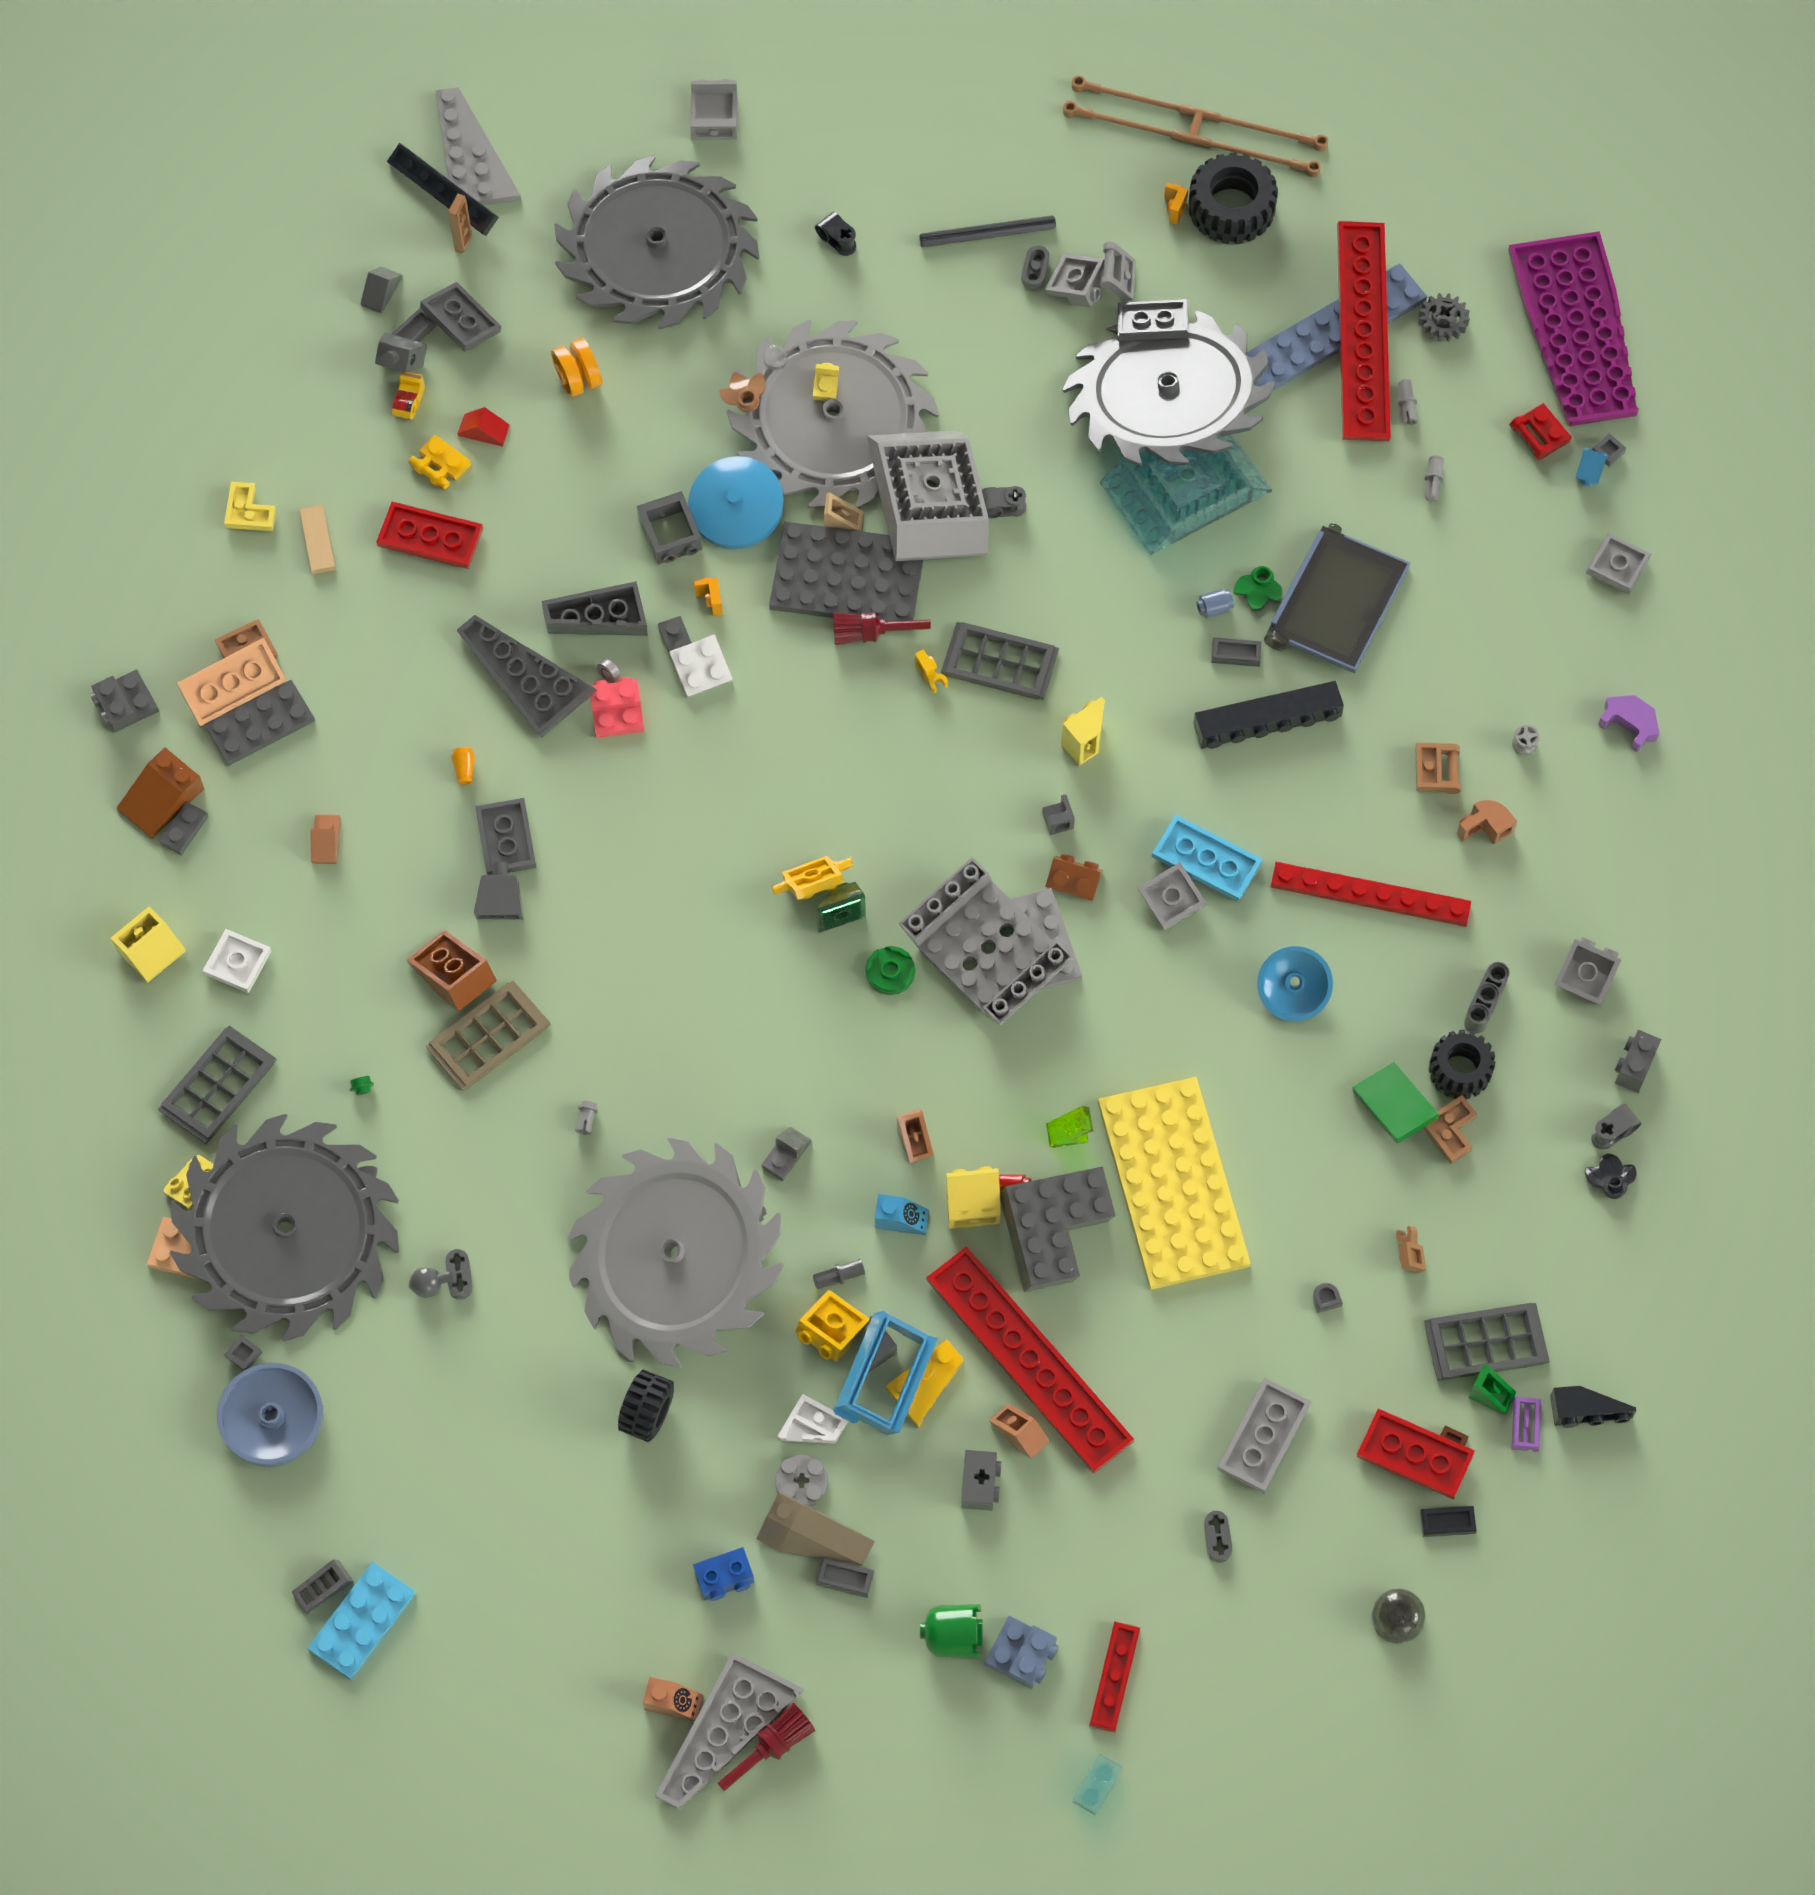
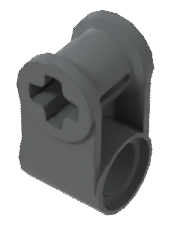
M1019 486L987 487L982 490L988 518L1017 517L1026 511V493Z
M1622 1104L1597 1122L1591 1137L1592 1143L1599 1149H1608L1623 1138L1634 1133L1642 1123L1626 1104Z

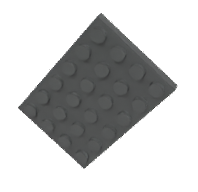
M784 521L769 609L833 618V613L861 615L864 612L865 614L875 612L878 618L884 619L885 622L914 620L924 559L895 561L890 536L886 534Z

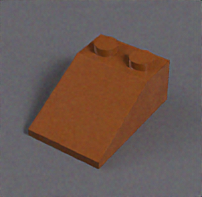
M164 747L145 766L117 806V810L153 839L177 816L186 801L190 803L204 790V786L196 772Z
M446 930L407 959L408 964L445 1002L457 1011L467 1006L497 981L487 960Z

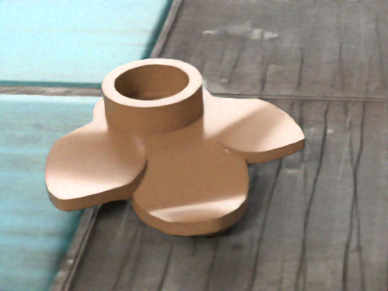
M734 372L730 379V388L719 390L720 396L725 403L736 405L743 412H752L759 406V397L765 391V379L761 373H757L749 380L745 376ZM746 400L752 401L751 403H744Z

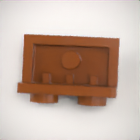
M1061 854L1060 857L1056 856L1053 858L1045 887L1093 901L1103 870L1099 869V864L1084 861V864L1075 862V857Z

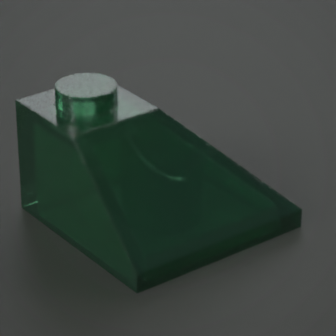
M845 882L837 885L817 907L818 932L821 933L866 917L865 895L856 882Z

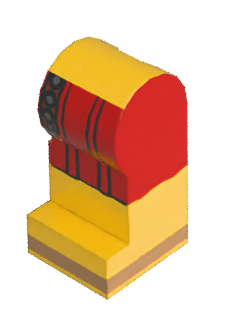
M401 372L399 378L400 385L393 402L392 414L395 417L413 420L423 396L425 384L422 375Z

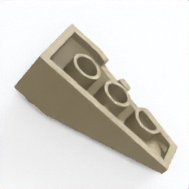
M783 1492L778 1493L757 1536V1540L780 1552L827 1558L863 1565L875 1542Z

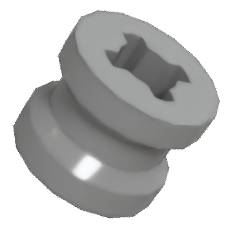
M1531 725L1520 726L1516 730L1512 741L1514 750L1521 755L1532 754L1539 741L1538 730Z

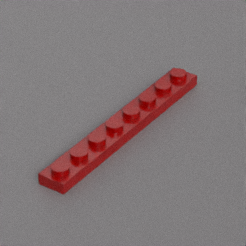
M1277 861L1275 862L1271 888L1464 927L1467 926L1471 906L1470 900Z

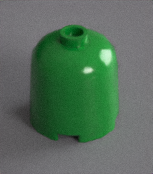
M980 1604L940 1605L932 1608L927 1614L926 1622L920 1624V1639H925L930 1653L938 1657L979 1659L981 1653L976 1651L977 1646H982L983 1620L977 1619V1612H981Z

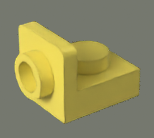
M831 363L816 364L812 400L827 401L829 399H836L839 366H834Z

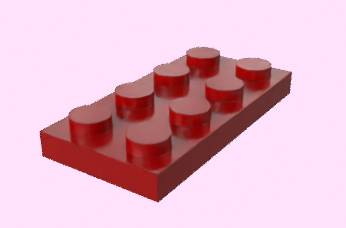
M391 501L376 543L378 547L469 569L483 531V524Z
M1378 1408L1356 1457L1454 1500L1474 1457L1475 1450Z

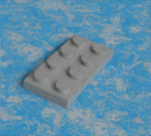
M1052 888L1011 899L1053 942L1057 940L1074 956V959L1039 991L1081 980L1082 974Z
M1264 1378L1217 1470L1265 1494L1312 1401Z

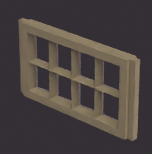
M512 981L430 1041L426 1049L464 1091L540 1035L551 1023L520 987ZM508 996L519 1010L506 1019L495 1005ZM491 1009L502 1023L489 1032L478 1018ZM521 1013L533 1024V1027L522 1036L510 1023ZM472 1022L484 1034L473 1045L460 1032ZM505 1026L516 1040L503 1049L492 1035ZM456 1035L467 1049L453 1058L443 1044ZM488 1039L499 1053L486 1062L475 1048ZM468 1053H471L482 1065L470 1075L458 1063Z

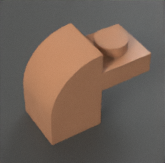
M1483 800L1474 803L1471 814L1461 819L1457 835L1464 841L1483 829L1495 844L1514 832L1517 820L1499 802Z

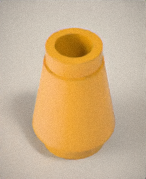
M470 747L453 749L451 759L457 782L460 785L471 784L475 762L473 749Z

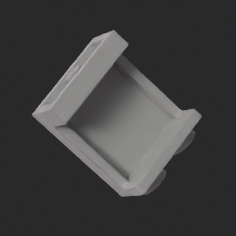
M701 79L691 81V140L737 139L736 80Z

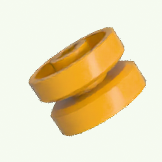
M581 337L571 341L570 351L563 345L551 350L554 367L569 397L574 398L583 394L584 385L590 390L602 386L603 382L599 367L584 338Z

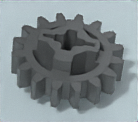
M1438 293L1437 299L1430 296L1428 302H1423L1422 308L1419 311V325L1423 326L1422 332L1429 331L1430 339L1438 336L1439 342H1441L1442 337H1446L1448 342L1451 341V336L1459 339L1460 333L1464 334L1470 321V311L1465 309L1466 303L1462 302L1459 304V297L1451 299L1450 293L1446 297H1442L1441 293ZM1430 312H1432V318H1429Z

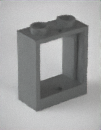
M682 491L637 506L638 519L657 565L670 563L676 558L694 555L702 550L700 533ZM682 512L692 536L659 546L650 522Z

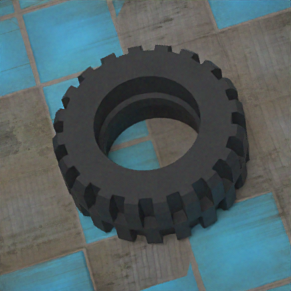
M1230 153L1227 156L1224 154L1216 155V159L1209 158L1205 161L1204 165L1202 164L1197 168L1196 174L1191 179L1188 211L1192 217V222L1196 227L1199 226V231L1203 235H1210V239L1214 241L1219 239L1225 244H1229V242L1241 244L1243 240L1252 241L1256 238V234L1261 236L1266 232V228L1270 227L1273 222L1278 197L1277 181L1271 175V170L1266 165L1262 166V162L1256 158L1254 160L1250 159L1249 155L1243 154V156H1239L1237 153ZM1225 189H1236L1249 195L1253 202L1244 207L1230 208L1218 203L1213 198V195Z

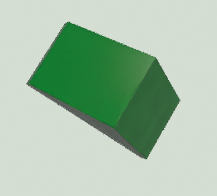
M1483 1365L1469 1398L1506 1415L1517 1392L1488 1365Z

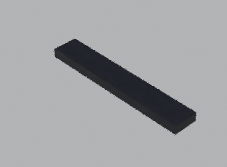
M400 142L387 160L390 165L448 209H450L457 194L465 196L470 224L484 236H487L499 217Z

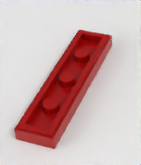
M1114 1621L1089 1726L1116 1732L1140 1627Z

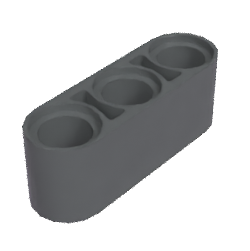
M1493 962L1487 968L1464 1020L1465 1028L1469 1032L1473 1031L1477 1034L1483 1032L1509 978L1510 971L1506 964ZM1498 974L1502 979L1496 980L1491 975ZM1489 995L1493 1000L1487 1001L1481 996ZM1471 1016H1479L1482 1018V1021H1475Z

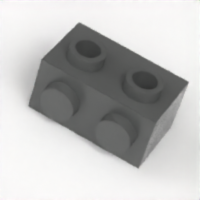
M1637 1030L1635 1037L1629 1036L1624 1050L1628 1051L1625 1059L1620 1057L1615 1071L1619 1073L1615 1083L1639 1093L1662 1039L1641 1030Z

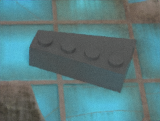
M637 581L542 601L547 632L551 634L648 636L647 623Z

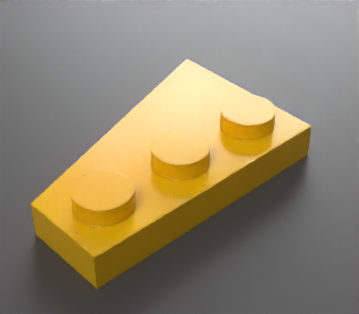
M945 1340L933 1349L907 1413V1416L917 1428H919L928 1411L936 1403L943 1389L948 1385L963 1363V1358L948 1340ZM911 1367L886 1385V1390L896 1402Z

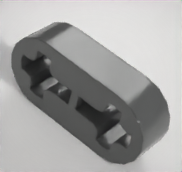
M454 1249L447 1254L445 1261L446 1271L451 1272L453 1276V1281L448 1282V1287L454 1298L465 1299L471 1294L473 1288L470 1261L465 1251ZM456 1257H460L461 1261H464L460 1263L461 1271H456L455 1264L452 1263L455 1262ZM462 1277L463 1284L467 1285L463 1287L461 1292L455 1288L458 1286L457 1278Z
M1212 1511L1207 1514L1204 1521L1207 1551L1213 1561L1222 1563L1227 1561L1232 1553L1229 1521L1223 1512ZM1213 1518H1217L1218 1522H1223L1220 1525L1219 1534L1215 1533L1213 1525H1209L1212 1523ZM1219 1539L1221 1540L1222 1548H1227V1550H1224L1223 1555H1219L1218 1551H1213V1549H1216L1217 1540Z

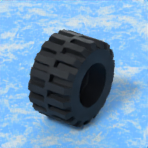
M1459 1030L1458 1034L1455 1031H1451L1448 1037L1443 1035L1439 1043L1435 1044L1429 1062L1430 1079L1432 1083L1437 1082L1435 1088L1438 1091L1443 1089L1445 1096L1448 1097L1449 1094H1453L1454 1099L1463 1095L1465 1099H1470L1471 1094L1476 1097L1480 1094L1481 1090L1484 1091L1487 1088L1496 1062L1494 1061V1051L1490 1052L1491 1044L1489 1042L1485 1044V1038L1482 1035L1478 1038L1475 1036L1476 1032L1470 1031L1469 1034H1466L1465 1030ZM1455 1056L1466 1057L1473 1062L1476 1070L1471 1073H1459L1450 1066L1448 1060Z
M641 1370L633 1379L623 1400L618 1416V1430L643 1441L650 1442L658 1434L667 1416L674 1395V1382L647 1370Z

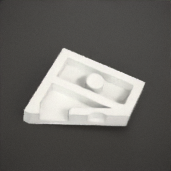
M802 1394L777 1438L780 1441L835 1444L848 1421L836 1415L832 1409Z

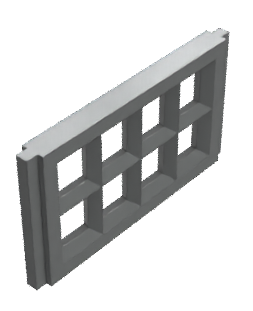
M957 622L941 674L1021 696L1044 700L1059 648L1054 645L992 629ZM967 634L982 637L978 653L963 649ZM988 639L1003 642L998 658L983 654ZM1008 644L1023 648L1019 663L1004 660ZM1029 649L1044 653L1039 668L1024 665ZM961 653L976 657L972 672L956 669ZM981 659L997 662L992 678L977 674ZM1002 664L1017 667L1012 683L998 679ZM1022 669L1037 672L1033 688L1018 685Z
M228 1026L162 1102L158 1111L207 1144L272 1068L277 1059L240 1032ZM226 1042L241 1051V1054L232 1064L217 1054ZM245 1055L260 1064L251 1077L236 1068ZM212 1059L228 1068L218 1081L203 1071ZM231 1072L246 1081L237 1094L221 1084ZM199 1075L214 1085L204 1097L189 1088ZM217 1088L232 1098L223 1110L207 1101ZM184 1092L199 1101L190 1114L175 1105ZM203 1105L218 1115L208 1128L193 1118Z
M1526 1303L1424 1320L1437 1381L1479 1375L1483 1365H1488L1495 1372L1544 1365L1550 1362L1536 1303ZM1523 1314L1528 1333L1511 1335L1507 1317ZM1501 1318L1505 1336L1489 1339L1485 1320ZM1479 1321L1483 1340L1467 1342L1463 1324ZM1457 1325L1461 1343L1444 1346L1440 1327ZM1529 1338L1533 1356L1516 1358L1513 1340ZM1507 1341L1511 1359L1494 1362L1490 1344ZM1484 1345L1488 1363L1472 1365L1468 1347ZM1462 1348L1466 1367L1450 1369L1446 1350Z

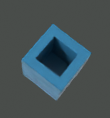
M1584 448L1575 477L1580 479L1579 483L1593 486L1594 483L1599 484L1607 454Z

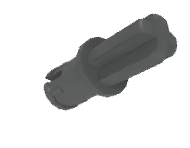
M861 1259L841 1266L835 1264V1268L814 1274L813 1281L818 1289L838 1282L844 1284V1280L865 1275L864 1266Z

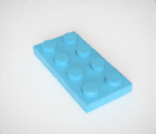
M1176 814L1151 856L1169 867L1180 862L1190 878L1237 902L1242 898L1263 861L1262 858Z
M372 1562L307 1649L342 1675L352 1680L416 1595V1592Z

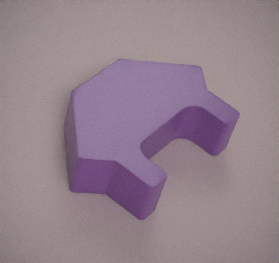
M1635 695L1608 697L1604 705L1605 712L1598 723L1600 727L1605 729L1610 722L1614 721L1636 736L1631 747L1636 752L1646 742L1657 741L1659 728L1653 707Z

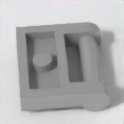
M1106 242L1103 244L1105 262L1101 287L1110 289L1125 302L1134 299L1136 260L1116 243Z

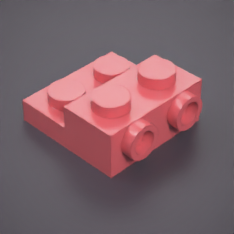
M630 677L620 678L617 683L610 684L605 680L596 681L592 687L598 691L590 697L596 738L644 732L638 681L632 680Z

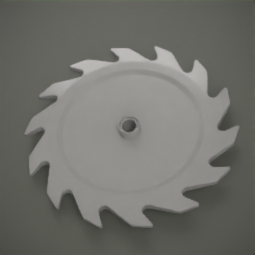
M809 319L793 327L782 350L779 352L772 350L770 337H767L757 349V373L763 375L766 385L764 393L759 397V406L754 411L747 412L746 415H739L729 409L727 410L732 429L756 447L754 451H738L737 455L760 461L774 473L779 474L782 477L779 482L783 495L811 490L816 491L818 495L808 505L809 508H825L826 494L829 492L839 498L844 497L851 491L858 492L856 508L872 502L879 488L867 436L928 432L919 413L926 412L937 418L939 417L934 398L909 379L912 376H928V372L916 360L887 354L884 351L886 348L898 344L899 339L884 333L855 338L850 337L848 333L857 325V320L837 321L817 336L811 337L808 335L811 320ZM831 363L834 366H839L836 399H829L827 401L812 400L816 364ZM737 369V373L745 376L740 369ZM746 400L744 403H751L752 401ZM833 411V412H836V413H838V414L835 415V416H832V415H830V414H828V413Z
M668 1138L667 1140L675 1152L672 1159L667 1160L641 1149L623 1154L622 1158L634 1164L635 1170L633 1173L601 1177L586 1190L588 1194L603 1195L604 1200L599 1206L575 1221L567 1238L569 1241H572L582 1236H587L586 1245L570 1268L569 1280L574 1288L583 1279H588L589 1287L584 1312L594 1330L601 1317H608L615 1347L631 1362L634 1361L633 1346L635 1341L640 1340L660 1364L681 1368V1364L674 1353L677 1346H685L706 1356L727 1352L728 1348L715 1340V1334L718 1331L749 1328L764 1316L763 1311L747 1310L746 1304L749 1300L775 1285L784 1265L779 1263L766 1269L763 1268V1261L781 1235V1214L777 1212L767 1224H761L766 1188L758 1170L753 1171L748 1186L742 1188L733 1155L718 1143L714 1144L715 1161L712 1164H708L688 1141ZM677 1246L678 1252L676 1256L672 1258L671 1251L674 1247Z

